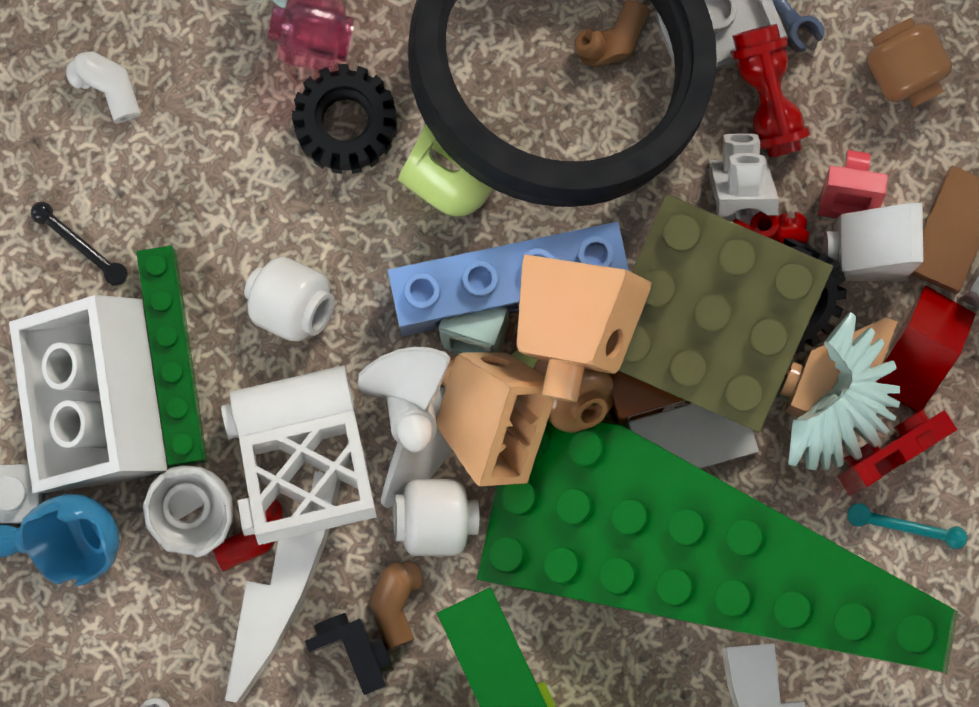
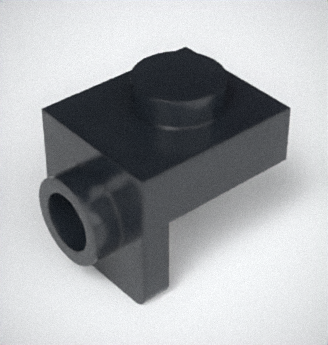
M343 613L313 625L317 636L304 641L309 653H314L343 641L364 695L389 686L384 674L394 671V667L382 637L370 640L362 619L349 622L347 614Z

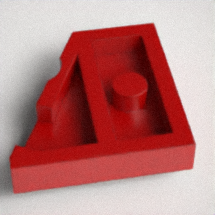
M922 409L893 427L899 438L882 449L878 446L873 448L867 443L860 448L862 458L855 460L851 454L846 456L844 459L850 468L837 477L849 496L875 483L887 473L957 431L956 426L946 411L943 410L929 419Z

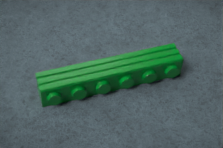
M173 246L136 251L167 465L169 467L206 463L208 460L177 253Z

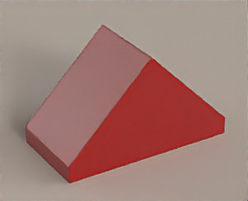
M925 285L883 360V363L894 361L897 369L876 382L900 386V393L887 395L916 412L924 409L961 355L976 313Z

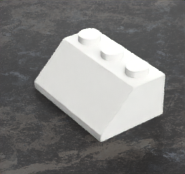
M93 295L9 322L32 494L124 482L167 471L143 299Z

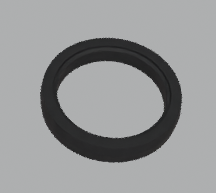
M417 0L415 3L408 39V68L416 104L425 124L443 150L462 169L492 189L519 200L554 207H577L611 201L633 192L659 175L683 152L700 126L712 94L717 62L716 39L705 1L650 0L667 29L675 63L672 97L661 122L646 137L633 146L608 157L586 161H560L532 155L503 141L486 128L468 108L454 83L446 51V32L449 14L457 0Z

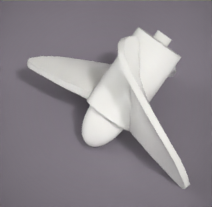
M426 347L398 349L380 356L359 373L357 387L362 393L387 398L391 433L398 442L389 466L381 497V504L386 508L393 506L394 495L403 494L407 483L411 480L430 479L452 451L438 430L436 420L445 393V388L441 387L450 362V356L446 352Z

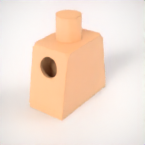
M524 254L521 274L517 348L522 354L548 362L541 395L577 403L584 369L615 374L620 369L648 298L652 284L651 281L624 269Z
M470 352L450 357V362L441 384L445 388V393L436 419L438 430L478 486L528 483L554 399L541 395L545 375L503 352Z

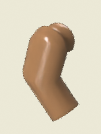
M410 560L404 561L401 564L399 562H392L383 569L370 598V606L387 650L414 640L403 607L410 593L422 587L423 573L421 568Z

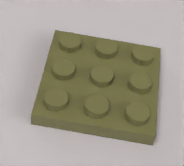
M666 193L632 270V273L651 281L652 284L624 360L618 371L760 433L833 269V265Z

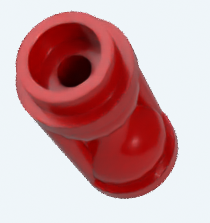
M777 24L732 35L735 49L730 51L732 60L737 59V68L740 76L757 90L760 97L759 106L753 117V132L758 134L760 149L766 148L768 157L782 156L801 150L800 139L811 134L809 126H804L803 116L799 108L789 101L781 90V81L788 68V56L784 48L788 45L786 36L780 37Z

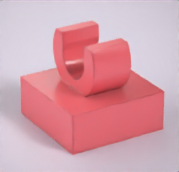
M847 150L845 166L830 165L820 193L818 216L839 218L841 214L881 208L886 196L888 174L869 171L870 153Z

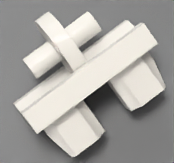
M758 134L723 135L722 160H709V178L717 207V216L731 222L736 218L750 225L751 219L758 212H763L766 215H778L779 197L767 159H765V156L760 155Z

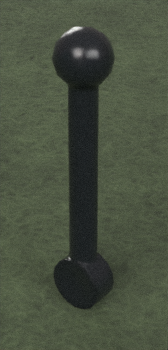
M37 202L32 206L30 215L34 222L38 224L46 223L104 271L105 279L109 284L119 286L126 281L128 272L124 265L108 261L55 217L50 204Z

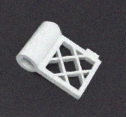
M345 365L230 392L231 403L221 405V411L228 439L239 438L249 496V498L237 500L244 536L255 534L258 545L377 517ZM347 434L349 444L334 462L314 452L323 439ZM281 449L292 455L276 476L257 466V454ZM304 462L326 472L310 493L289 483ZM352 462H353L354 472L351 471V470H349V469H347L348 466H349ZM338 479L357 488L360 496V501L334 506L322 499ZM260 482L267 486L263 492L261 490ZM280 493L301 503L291 517L267 522L265 511Z

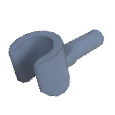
M772 0L777 12L781 16V20L787 26V42L792 50L799 53L806 50L805 45L797 36L799 25L809 27L818 42L824 38V27L817 18L813 16L801 17L787 0Z

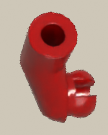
M758 212L750 222V226L755 232L782 244L784 238H792L807 244L810 233L806 230L807 219L799 212H795V218H788L786 212L778 217Z

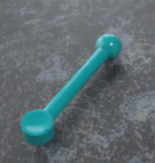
M862 503L852 505L847 512L848 521L856 527H862L867 523L942 540L952 549H961L968 541L966 531L959 526L946 530L870 512L869 508Z

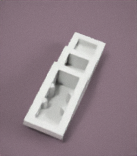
M315 471L312 489L325 473ZM337 480L322 500L336 506L341 480ZM330 528L278 540L270 585L246 581L225 701L243 702L277 653L307 595L328 539Z

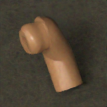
M625 0L613 28L602 31L596 30L593 33L588 28L580 32L575 39L574 46L582 63L599 68L628 59L635 50L651 10L640 2Z

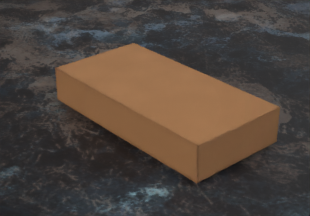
M952 165L945 176L923 226V263L911 275L957 295L963 286L979 249V177Z

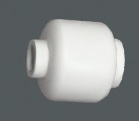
M278 257L269 261L263 268H256L250 274L244 289V295L248 299V314L252 322L289 341L299 342L309 337V335L315 336L319 334L327 325L334 308V296L330 293V285L326 276L286 257Z
M456 479L411 480L407 483L403 494L394 495L395 542H404L407 552L413 556L459 555L466 546L467 535H478V500H467L463 484Z

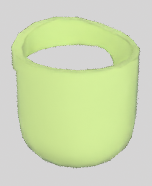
M425 124L400 172L398 182L447 216L465 217L479 209L487 201L494 189L478 181L462 168L452 171L439 164L432 157L431 148L458 165L443 150Z

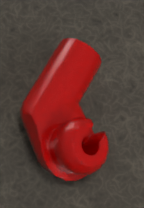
M275 499L265 511L267 522L283 519L281 505ZM241 527L240 533L225 539L222 544L213 549L220 568L224 572L267 553L273 548L275 541L258 545L255 534L244 536Z

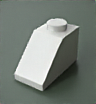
M905 203L841 214L833 224V231H825L823 253L840 265L837 269L844 272L846 281L903 282L923 263L922 203Z

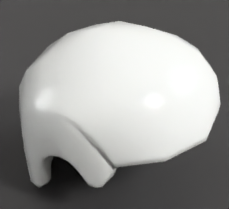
M183 465L169 468L150 484L142 505L146 529L167 552L193 555L196 558L207 555L225 541L234 519L232 495L224 481L213 472L201 467ZM203 505L202 512L196 519L191 521L179 520Z

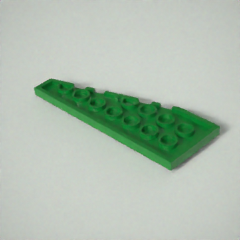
M547 421L528 483L496 486L477 580L944 674H947L958 617V611L624 426L603 422L584 431L568 433L556 429Z

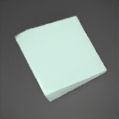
M501 307L441 320L439 333L443 348L456 353L500 352L510 325L509 308Z

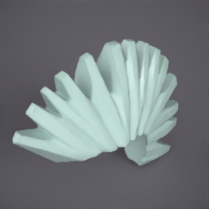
M851 312L845 316L824 341L830 360L834 361L835 368L840 370L837 383L809 411L796 420L793 419L788 465L796 467L804 453L806 469L817 470L819 460L823 470H829L831 460L835 467L843 466L842 446L855 460L862 458V453L854 431L873 448H876L881 443L877 432L887 435L890 431L878 416L890 421H895L896 416L885 407L899 408L900 402L887 394L900 393V386L875 382L896 370L895 362L889 361L870 367L885 343L881 338L871 343L875 334L872 328L866 329L852 342L856 316Z

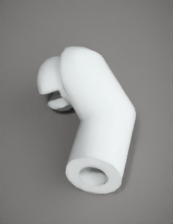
M94 51L77 54L75 60H72L67 65L66 76L72 86L77 89L80 87L88 89L91 86L105 93L114 123L119 124L141 116L129 74L123 66Z

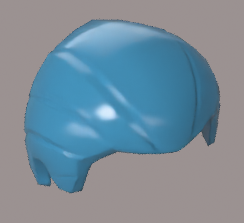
M63 494L51 498L32 509L23 518L19 528L0 524V557H8L18 552L28 554L44 577L55 584L77 579L75 582L76 586H81L94 581L112 567L119 550V531L113 516L102 503L86 495Z

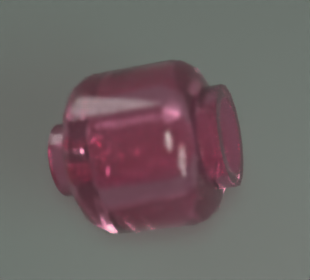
M287 0L285 8L273 6L267 40L278 42L277 55L281 62L317 71L325 67L331 70L336 60L343 62L346 60L354 17L346 16L345 5L340 0Z

